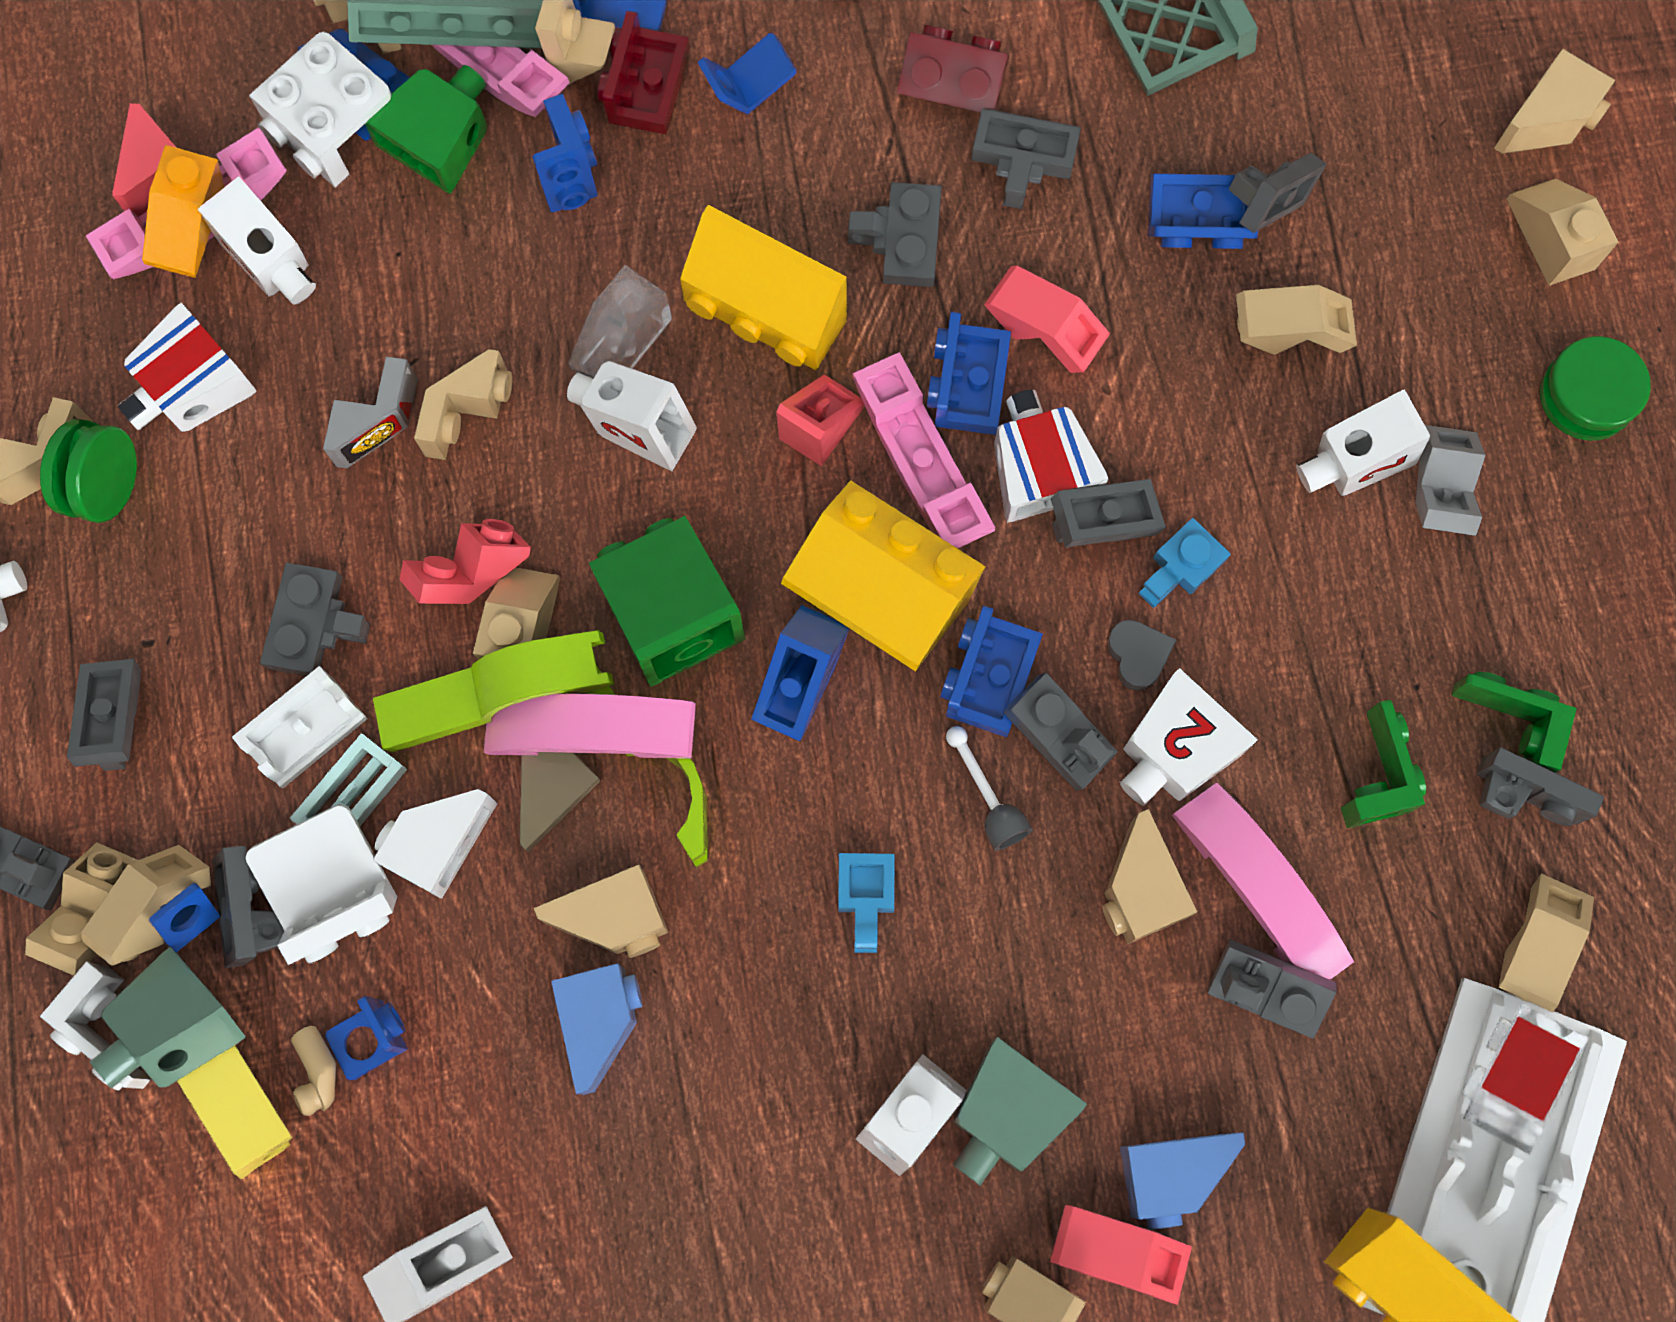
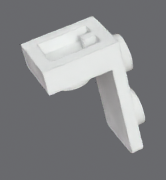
M86 961L40 1016L55 1029L50 1034L51 1038L68 1052L74 1055H79L80 1052H83L91 1060L108 1048L110 1044L91 1029L87 1023L102 1016L103 1009L116 998L114 991L124 979L108 966ZM93 1068L92 1072L94 1073V1075L106 1084V1082ZM137 1068L114 1086L113 1089L120 1090L122 1087L143 1089L151 1078Z

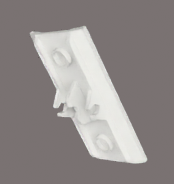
M1463 978L1458 987L1387 1214L1399 1217L1519 1322H1544L1627 1041L1560 1013L1551 1012L1531 1002L1523 1001L1496 988ZM1518 1016L1581 1048L1544 1122L1481 1089ZM1368 1300L1362 1306L1384 1315Z

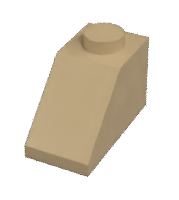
M1562 49L1513 118L1494 149L1504 154L1572 143L1583 126L1593 131L1608 110L1611 103L1603 98L1615 80Z
M1558 179L1511 193L1507 197L1509 206L1549 286L1595 270L1619 243L1597 198Z
M514 568L502 579H499L485 602L473 651L477 660L508 646L547 638L561 579L559 575Z
M1149 809L1138 813L1130 822L1104 893L1108 903L1102 905L1105 918L1112 932L1116 936L1123 933L1127 944L1183 921L1197 913Z
M636 865L534 908L537 918L546 925L616 954L626 951L629 958L642 955L660 946L657 937L669 933L645 871L640 865Z
M1011 1256L1006 1266L999 1261L995 1264L981 1290L982 1294L989 1297L984 1305L985 1310L1001 1322H1076L1086 1304L1078 1296L1014 1256Z

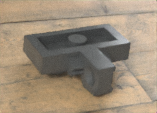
M982 108L971 160L997 165L996 176L1008 178L1002 206L1022 209L1028 182L1041 184L1042 175L1070 180L1081 127Z
M891 182L889 207L878 206L876 212L850 211L848 243L873 246V253L885 255L883 284L921 287L934 286L941 186Z
M285 563L260 660L261 666L269 670L307 676L318 666L321 667L325 649H334L337 639L363 644L367 643L371 623L367 622L363 615L344 612L345 603L337 600L343 577L337 571Z

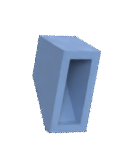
M619 964L551 981L575 1092L579 1095H586L596 1091L637 1023L634 1009L643 1007L636 975L626 976L625 969Z
M1225 1133L1120 1147L1130 1216L1136 1219H1147L1148 1229L1183 1225L1181 1214L1198 1212L1244 1147V1134Z

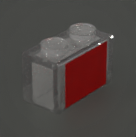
M1524 1004L1520 1005L1512 1022L1501 1016L1486 1045L1487 1048L1496 1052L1487 1069L1476 1063L1461 1092V1095L1471 1100L1463 1119L1530 1155L1589 1037Z

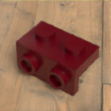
M626 12L622 28H615L611 41L610 55L613 61L610 71L602 72L598 85L599 102H604L608 123L664 135L667 134L690 50L689 37L640 28L638 13Z
M924 25L922 34L910 32L897 90L898 94L981 112L982 108L996 110L1006 65H1008L1010 58L1009 54L1000 52L1002 42L972 36L971 45L951 41L953 31Z

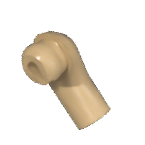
M308 1026L295 1033L291 1039L308 1073L309 1083L296 1087L293 1092L294 1100L300 1113L306 1116L314 1114L319 1109L324 1112L331 1106L335 1100L336 1062L317 1027Z

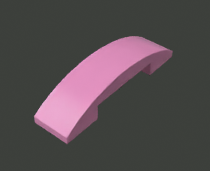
M432 45L458 69L462 65H467L474 69L486 82V87L484 88L486 91L509 106L533 117H536L545 108L543 100L558 95L569 84L567 76L533 50L526 54L518 47Z
M260 128L255 129L216 154L222 163L220 170L224 186L226 187L239 176L260 201L273 189L287 171ZM127 209L86 235L111 278L117 279L152 268V266L145 265L142 261L147 212L138 217L130 209ZM212 231L210 232L209 239L214 237Z
M900 352L853 373L854 382L880 440L911 499L932 533L954 547L960 548L994 532L995 526L971 483L966 484L923 405V394Z
M553 694L533 698L504 708L491 717L492 722L486 724L483 753L488 755L538 756V752L633 754L639 758L691 759L696 704L692 701L601 694Z
M1218 783L1212 785L1172 815L1204 859L1211 858L1276 944L1277 947L1273 950L1281 960L1329 980L1354 962L1331 921L1290 863L1249 814Z

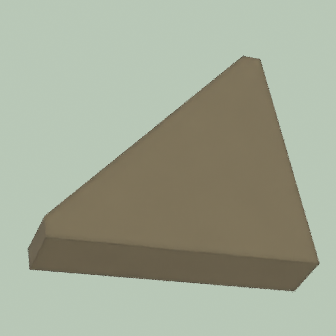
M538 752V756L522 755L520 845L528 853L600 782V779L574 753Z

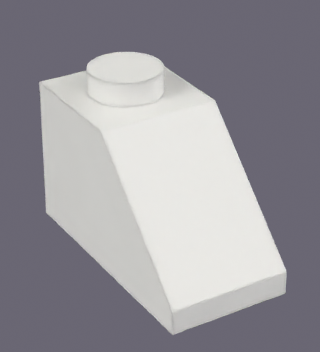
M476 789L402 811L396 822L393 820L389 821L381 830L375 842V849L378 852L372 861L442 899L498 803L487 793Z
M485 1206L395 1253L365 1274L363 1278L384 1321L404 1322L501 1266L513 1257L489 1210Z

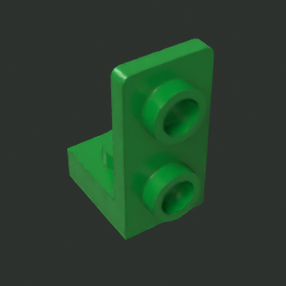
M1489 672L1467 674L1454 684L1451 693L1453 697L1533 722L1523 732L1519 744V754L1524 755V759L1554 773L1561 770L1577 708L1560 703L1559 696L1549 691L1540 689L1523 691L1506 685V679Z
M1390 699L1378 702L1367 711V718L1390 790L1386 781L1355 789L1356 798L1340 808L1347 829L1408 814L1425 805L1423 796L1426 794L1424 775L1417 764H1412L1406 743L1409 741L1408 726L1404 716L1400 712H1395Z

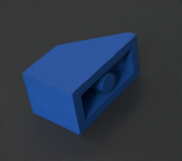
M801 605L780 633L751 720L801 741L835 670L850 628L829 616Z

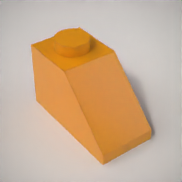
M165 145L149 191L142 257L145 265L196 278L211 232L198 208L225 187L218 159Z

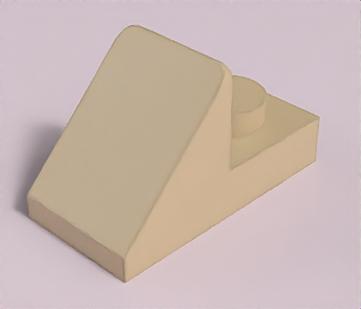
M543 0L535 30L547 62L567 76L569 84L603 68L615 31V25L612 22L581 17L580 11L575 9L572 0Z

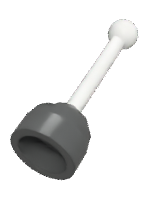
M953 726L947 731L946 740L949 745L958 749L991 809L984 825L986 836L994 851H1000L1018 843L1033 831L1030 823L1018 807L999 803L966 743L968 739L966 730L960 726Z

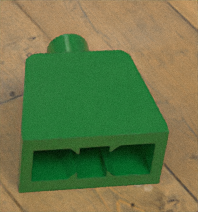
M462 65L448 83L427 69L418 70L391 94L389 102L365 123V126L376 147L450 195L486 134L487 124L480 105L475 101L486 87V82L474 69L467 65Z

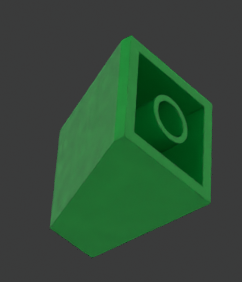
M686 516L675 521L673 518L657 521L645 530L644 536L628 544L624 541L610 544L598 552L597 559L589 562L595 579L650 687L746 640L740 611Z

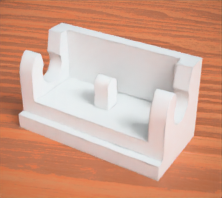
M318 666L232 736V738L243 751L255 759L259 764L257 768L283 789L368 718L337 681Z

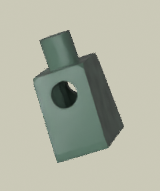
M169 947L103 1009V1020L119 1039L89 1061V1063L111 1089L140 1066L158 1087H168L233 1047L246 1036L219 1001L177 953Z
M997 1037L989 1045L953 1120V1123L969 1134L971 1139L952 1165L980 1186L1000 1158L1015 1170L1022 1172L1083 1111L1087 1103Z

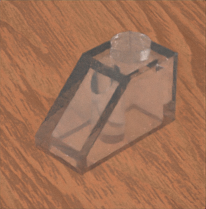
M624 265L592 304L568 362L569 368L576 373L583 372L592 377H595L601 365L607 361L632 369L672 320L666 292Z

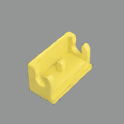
M235 1045L177 1080L232 1172L240 1179H243L253 1170L290 1146L289 1140L293 1137Z

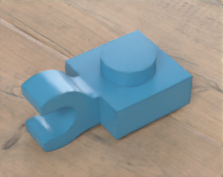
M1192 518L1155 553L1153 560L1162 568L1144 583L1145 587L1138 594L1153 609L1178 585L1191 595L1228 560L1231 553Z
M839 853L838 912H855V953H877V913H894V854Z

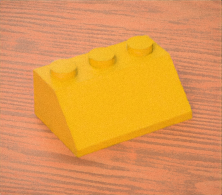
M707 205L702 213L680 278L686 305L702 318L711 320L713 317H716L729 324L736 335L748 342L756 343L759 340L769 345L787 363L797 367L804 364L817 371L847 322V277Z
M850 480L819 517L785 573L781 584L916 672L968 604L986 566Z
M1368 1207L1324 1261L1338 1274L1332 1284L1361 1308L1368 1300L1385 1315L1381 1322H1519L1399 1217Z

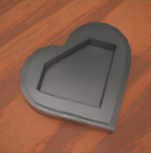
M1126 620L1116 624L1109 634L1107 646L1112 658L1119 662L1117 673L1121 683L1134 691H1143L1152 687L1160 676L1176 639L1137 621Z

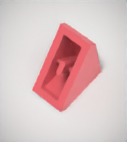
M134 103L129 104L112 196L124 211L130 209L139 217L148 210L149 191L165 145L175 148L176 146L140 104Z
M824 374L780 403L776 411L779 439L822 467L865 406L863 400Z

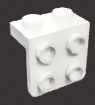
M321 32L315 35L249 96L263 119L258 124L263 133L279 148L286 143L295 151L293 154L294 159L312 178L315 179L320 174L336 187L349 175L337 149L389 102L391 92L386 83L330 34Z
M335 805L254 845L246 854L248 866L284 929V933L277 946L288 965L305 957L307 963L320 960L338 948L337 940L355 931L359 937L369 935L385 926L390 921L387 915L393 913L397 895L381 865L372 861L375 854L350 808L346 805Z

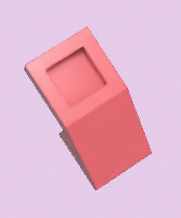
M1011 266L984 304L1005 330L1011 331V336L1014 340L1041 338L1070 373H1084L1110 334L1081 298L1019 266Z
M485 519L482 524L461 523L453 561L440 556H428L424 561L403 560L399 580L418 603L470 604L497 583L499 579H502L529 557L531 547L508 522L498 519Z
M1065 1204L1050 1263L1178 1305L1192 1246L1144 1228Z

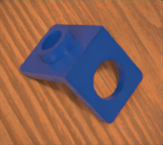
M772 33L767 34L728 69L705 57L698 61L717 98L721 102L747 115L796 74V68L781 42Z
M193 883L167 904L160 906L161 909L150 917L149 922L162 937L166 945L177 953L221 916L203 890L196 883Z
M364 996L357 1000L362 1010L361 1012L326 1032L325 1037L348 1080H356L408 1050L400 1035L406 1031L405 1026L390 1002L384 1004L383 1000ZM364 1026L369 1027L378 1040L377 1049L371 1057L365 1060H356L347 1051V1038L354 1029Z

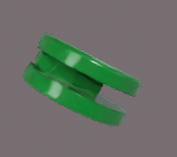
M1604 336L1582 338L1567 346L1545 371L1540 384L1541 405L1548 419L1563 433L1588 441L1606 439L1623 430L1646 406L1651 391L1649 371L1639 354L1619 340Z
M73 419L62 424L49 439L41 460L40 486L47 505L60 515L74 518L79 517L82 520L94 523H103L113 519L126 505L134 487L137 459L133 442L124 430L116 426H100L95 422L84 419Z

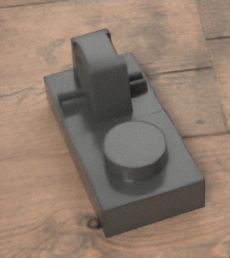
M1309 153L1292 163L1289 161L1284 162L1276 172L1269 173L1268 175L1254 166H1249L1238 172L1229 187V191L1248 206L1240 224L1255 233L1303 206L1327 163L1313 153Z
M1151 479L1062 490L1056 492L1050 498L1056 516L1055 521L1052 523L1057 543L1064 542L1065 548L1156 536L1166 528Z
M135 659L80 664L67 758L74 767L98 764L104 771L126 768L125 761L130 759L134 718L137 712L142 671Z
M1047 673L1038 675L1003 711L1007 718L1075 791L1083 790L1118 752Z
M1501 747L1483 757L1476 772V775L1485 779L1479 805L1507 819L1515 817L1526 801L1541 808L1540 814L1551 822L1564 826L1577 825L1596 817L1605 797Z
M0 826V889L40 908L51 911L62 891L63 872L77 860Z
M246 846L222 848L212 859L217 908L221 916L219 924L225 968L245 966L257 957L256 954L279 948L277 945L284 933V929L274 911H251L250 902L252 901V894H257L259 884L246 862Z
M1229 939L1208 984L1207 994L1314 1039L1337 993L1336 982Z

